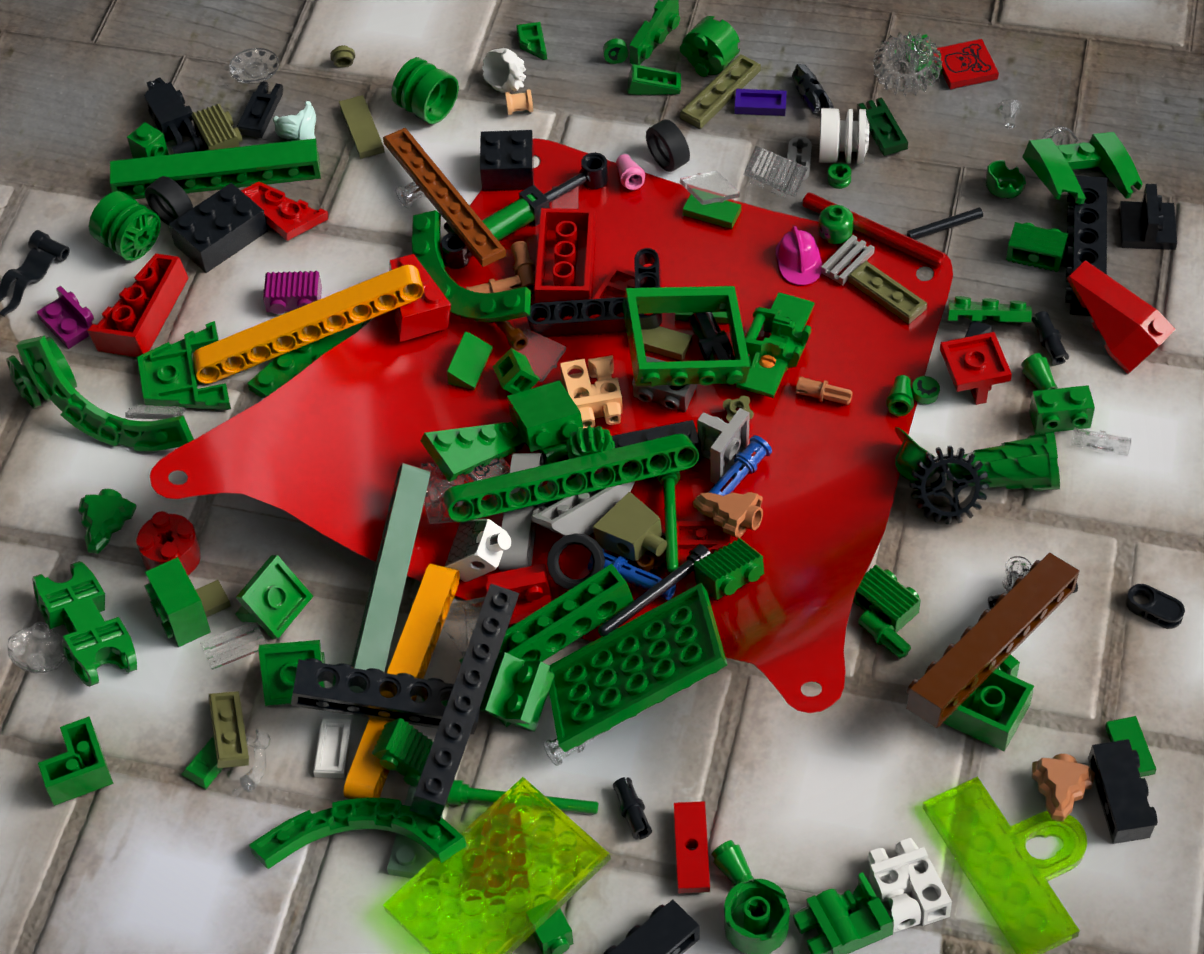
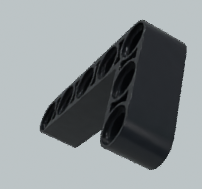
M651 248L639 250L634 258L635 288L661 287V269L658 253ZM645 264H653V265H651V266H649V267H644V266H643V265H645ZM624 297L540 302L530 306V316H527L530 330L537 337L626 332L624 316H617L619 313H623L622 304ZM653 313L651 315L639 314L641 330L659 327L662 323V313ZM595 314L600 315L597 318H589L590 316ZM567 316H571V317H572V318L569 319V320H562L563 318H565V317H567ZM539 318H545V320L541 322H536V320Z

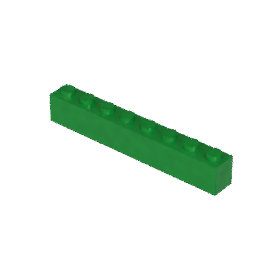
M316 138L110 161V186L112 192L121 191L134 199L145 198V189L162 176L169 177L175 181L186 194L221 190L230 183L237 188L249 187L258 181L267 185L321 179L320 158Z

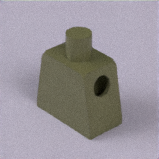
M630 492L593 526L595 540L601 548L632 561L639 560L647 551L660 556L667 547V541L661 538V521L658 515Z

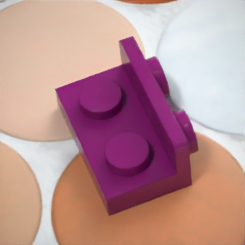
M62 286L56 288L59 298L37 311V315L44 325L70 349L90 336L87 330L92 325L94 316L86 306L82 308L79 305V301L73 292H67Z

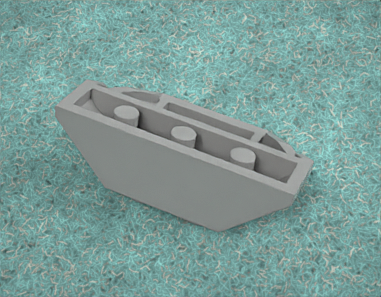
M635 481L538 504L534 507L532 521L563 537L575 533L589 536L594 533L593 526L628 492H631Z

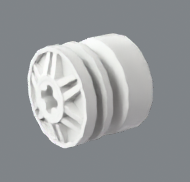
M821 108L819 162L836 163L839 151H844L846 163H851V153L857 152V163L864 164V157L869 146V123L866 109H859L858 121H853V109H848L846 120H840L839 109Z

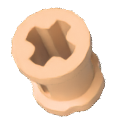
M530 89L524 93L517 94L505 92L508 115L524 110L533 112Z

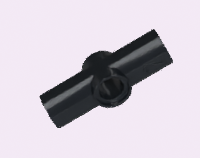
M693 312L689 317V323L698 339L699 348L705 361L735 360L730 340L726 332L720 330L712 312Z

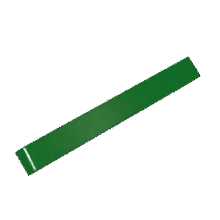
M675 434L453 486L445 491L443 502L452 520L465 522L689 469L697 463L699 453L687 435ZM687 448L684 453L678 454L682 449ZM659 455L656 460L650 461L652 457ZM632 461L629 466L623 467L625 463ZM604 468L602 472L595 474L598 469ZM576 474V477L572 480H567L569 476ZM548 481L545 486L538 487L542 482ZM520 488L518 492L510 494L513 489ZM492 494L489 499L482 500L484 496ZM464 501L462 505L453 507L455 503Z

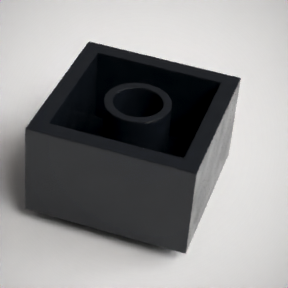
M532 130L481 132L480 176L482 191L525 190L534 185Z

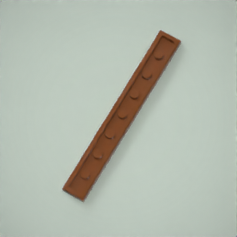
M406 127L383 137L384 145L483 267L506 257V249Z

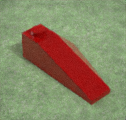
M1086 260L1067 277L1080 304L1089 311L1094 321L1091 324L1095 331L1099 330L1106 342L1104 347L1107 353L1127 374L1134 370L1176 330L1156 308Z

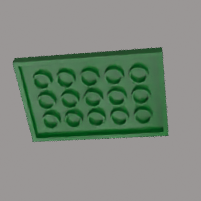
M702 583L550 665L548 672L555 675L549 695L558 745L564 752L582 745L585 741L610 730L613 726L636 716L641 711L664 701L669 696L689 688L697 681L717 673L728 665L709 596Z

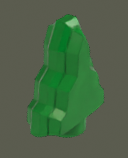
M102 489L99 495H85V497L80 499L78 511L82 515V526L86 529L84 538L88 553L99 554L110 542L112 533L121 530L125 521L132 519L137 508L136 504L122 498L118 491Z

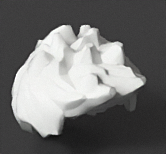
M500 48L486 54L483 60L484 66H482L485 81L495 90L501 93H510L512 90L515 92L519 88L524 87L523 82L526 76L523 72L526 71V68L523 65L524 61L517 57L516 53L507 48Z

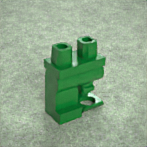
M863 872L858 875V885L853 894L850 890H847L840 895L835 889H828L817 896L814 895L807 898V907L793 915L794 923L800 934L814 928L819 933L818 936L807 940V946L811 954H849L893 935V921L880 898H877ZM851 909L854 913L849 915L848 910Z

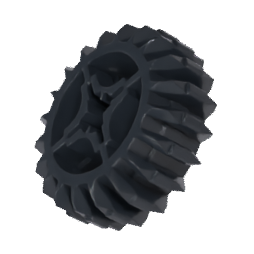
M947 446V454H943L941 448L937 447L935 450L938 456L933 458L927 452L925 456L929 461L925 464L921 460L916 462L922 471L912 470L911 475L919 480L909 482L910 488L918 489L910 495L912 499H920L915 504L918 510L926 507L923 513L926 518L935 512L934 522L936 523L941 520L942 515L945 516L946 524H951V516H955L957 522L961 523L963 519L960 514L966 513L967 517L972 518L973 514L970 508L972 506L976 510L982 508L976 500L987 499V495L980 490L988 489L989 484L980 480L988 477L986 471H978L983 466L981 461L972 463L975 458L972 452L963 458L965 450L962 447L957 450L956 455H953L952 446ZM947 463L959 464L965 467L971 474L965 476L963 474H952ZM939 466V478L937 481L930 483L931 486L925 487L929 474ZM945 473H947L948 478L951 479L952 483H954L952 485L953 497H951V494L949 491H947L946 487L942 489V487L946 485ZM972 483L970 494L959 504V492ZM927 496H945L948 498L951 506L937 505Z

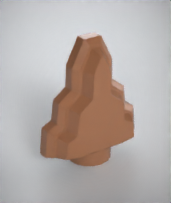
M701 493L693 501V506L700 513L713 518L714 524L722 527L724 533L736 538H740L747 529L757 530L763 517V510L761 508L763 497L757 493H729L724 496L714 493Z
M1058 754L1053 758H1041L1038 761L1032 762V779L1038 782V791L1046 797L1045 807L1051 819L1064 821L1072 812L1074 802L1083 799L1085 790L1092 789L1095 773L1091 771L1089 766L1077 763L1073 756Z

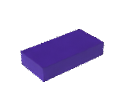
M736 89L734 114L785 116L787 91Z

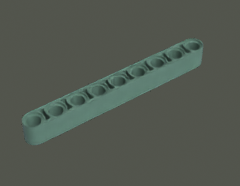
M401 463L351 663L353 668L363 670L376 668L385 672L429 483L430 471L405 463ZM359 686L350 687V690L355 693L363 692V689Z

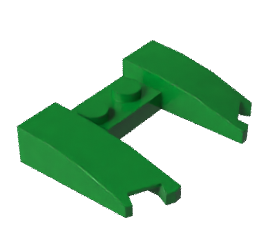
M1114 132L1093 134L1089 142L1057 146L1051 138L1029 140L1022 156L1056 199H1060L1063 192H1069L1074 197L1075 203H1084L1086 197L1073 172L1074 169L1100 167L1125 199L1132 196L1133 190L1130 188L1132 185L1137 190H1140L1143 185L1133 160Z

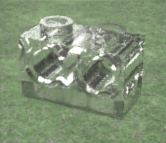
M421 463V469L430 471L424 500L429 524L456 522L449 516L443 502V495L449 488L464 484L463 474L458 475L455 480L449 482L436 463ZM464 501L455 503L453 507L462 505Z

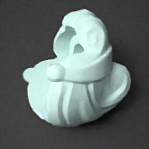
M310 101L305 102L304 110H301L297 115L274 116L275 132L280 138L291 141L316 138L314 135L316 114Z

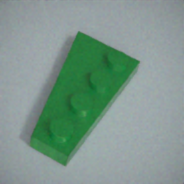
M512 422L426 432L420 440L449 482L455 480L462 473L464 475L471 473L477 466L481 465L484 467L490 464L495 458L501 459L521 450L525 444L518 429Z

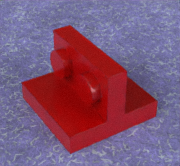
M995 332L941 342L940 351L956 392L970 390L976 405L987 403L988 391H991L992 385L1011 381L1012 373Z
M545 563L487 575V592L490 584H494L519 593L508 629L513 624L520 622L552 602Z

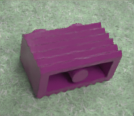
M278 271L277 273L267 272L265 274L263 300L266 312L283 314L321 299L322 284L318 271H299L298 273L295 271L293 273L290 271L288 273H280Z

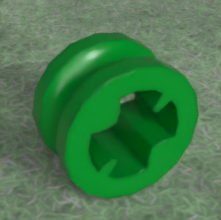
M844 163L831 165L828 169L829 185L836 189L849 186L851 183V168Z

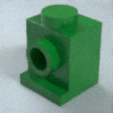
M512 348L493 366L502 388L512 394L529 390L540 380L534 374L527 357Z

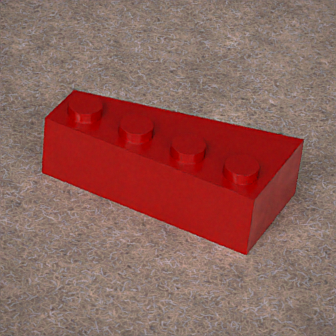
M155 253L134 277L136 280L134 284L124 288L119 294L120 299L112 308L108 306L102 313V320L97 325L93 323L87 331L97 351L138 357L150 351L189 279L180 257Z

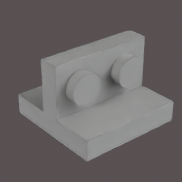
M739 408L728 424L719 417H713L704 412L697 420L700 456L710 460V482L714 484L735 463V455L738 452H743L749 445L750 413Z

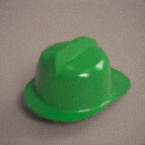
M895 427V432L902 441V445L895 457L897 470L910 481L919 480L914 478L911 472L912 470L922 471L916 462L921 460L925 464L929 461L925 456V453L928 451L920 447L902 429ZM939 466L929 474L927 480L936 473L940 474Z

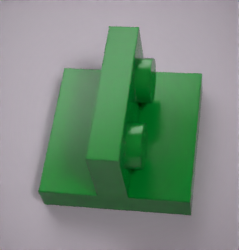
M271 555L235 597L241 603V607L235 615L241 622H258L272 639H279L313 598V595L278 555Z
M320 640L259 645L258 651L265 706L291 704L298 659L306 660L312 658L325 663V654L321 652ZM325 681L319 682V685L325 688Z
M499 652L480 710L522 729L535 732L555 675L548 672L550 665L541 661H524L506 652Z

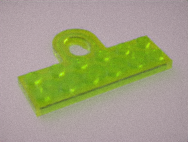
M978 776L923 802V810L1016 954H1043L1079 936V928L1048 883V881L1077 867L1084 858L1087 848V835L1077 819L1068 815L1064 821H1056L1051 819L1048 811H1044L1010 826ZM1056 836L1063 842V848L1057 851L1054 857L1045 860L1032 857L1025 847L1026 843L1035 837L1047 838Z

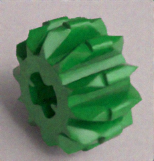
M590 425L587 428L578 427L577 432L569 433L566 444V453L569 459L615 449V443L610 435V431L602 429L601 426L595 428L590 427Z

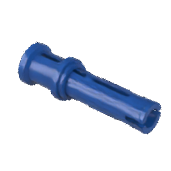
M753 435L750 438V444L743 452H738L735 455V463L708 493L722 496L731 493L747 474L755 473L757 465L765 456H770L772 453L771 446L763 438ZM730 478H733L729 485L721 492L720 489Z
M603 549L605 557L604 568L613 564L627 583L647 591L662 580V578L628 564L626 558L622 556L614 557L605 553ZM592 555L589 559L588 571H591L593 567ZM676 584L660 597L669 601L675 593Z

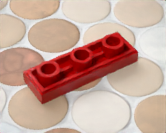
M705 801L674 803L678 894L710 892Z

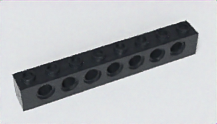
M490 584L410 807L412 812L438 821L441 819L519 597L517 592Z

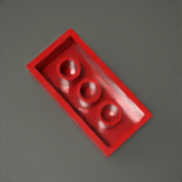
M541 208L534 289L536 303L591 299L596 231L594 209Z

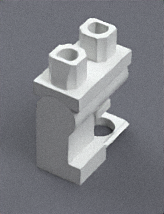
M908 838L896 844L895 850L898 856L888 858L884 848L874 849L868 853L869 881L872 888H874L877 898L879 897L881 902L888 901L890 904L893 933L918 925L920 921L924 926L950 917L952 901L933 864L928 859V854L924 847L918 849L914 841Z

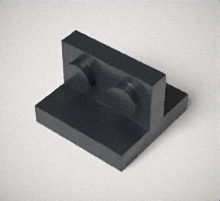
M1157 184L1145 185L1142 202L1120 201L1121 248L1176 250L1174 203H1162V195H1157Z

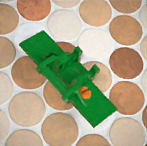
M778 292L771 309L762 307L755 309L753 313L754 319L745 337L747 352L750 354V369L746 382L737 383L736 388L774 398L784 373L788 368L797 366L811 334V327L806 325L815 302ZM764 324L763 331L769 332L771 335L769 338H764L763 341L756 340Z

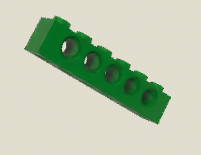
M613 564L608 565L507 629L499 652H506L524 661L543 662L606 622L633 602L634 599L627 582Z

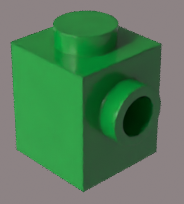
M146 122L127 136L133 159L169 155L164 134Z

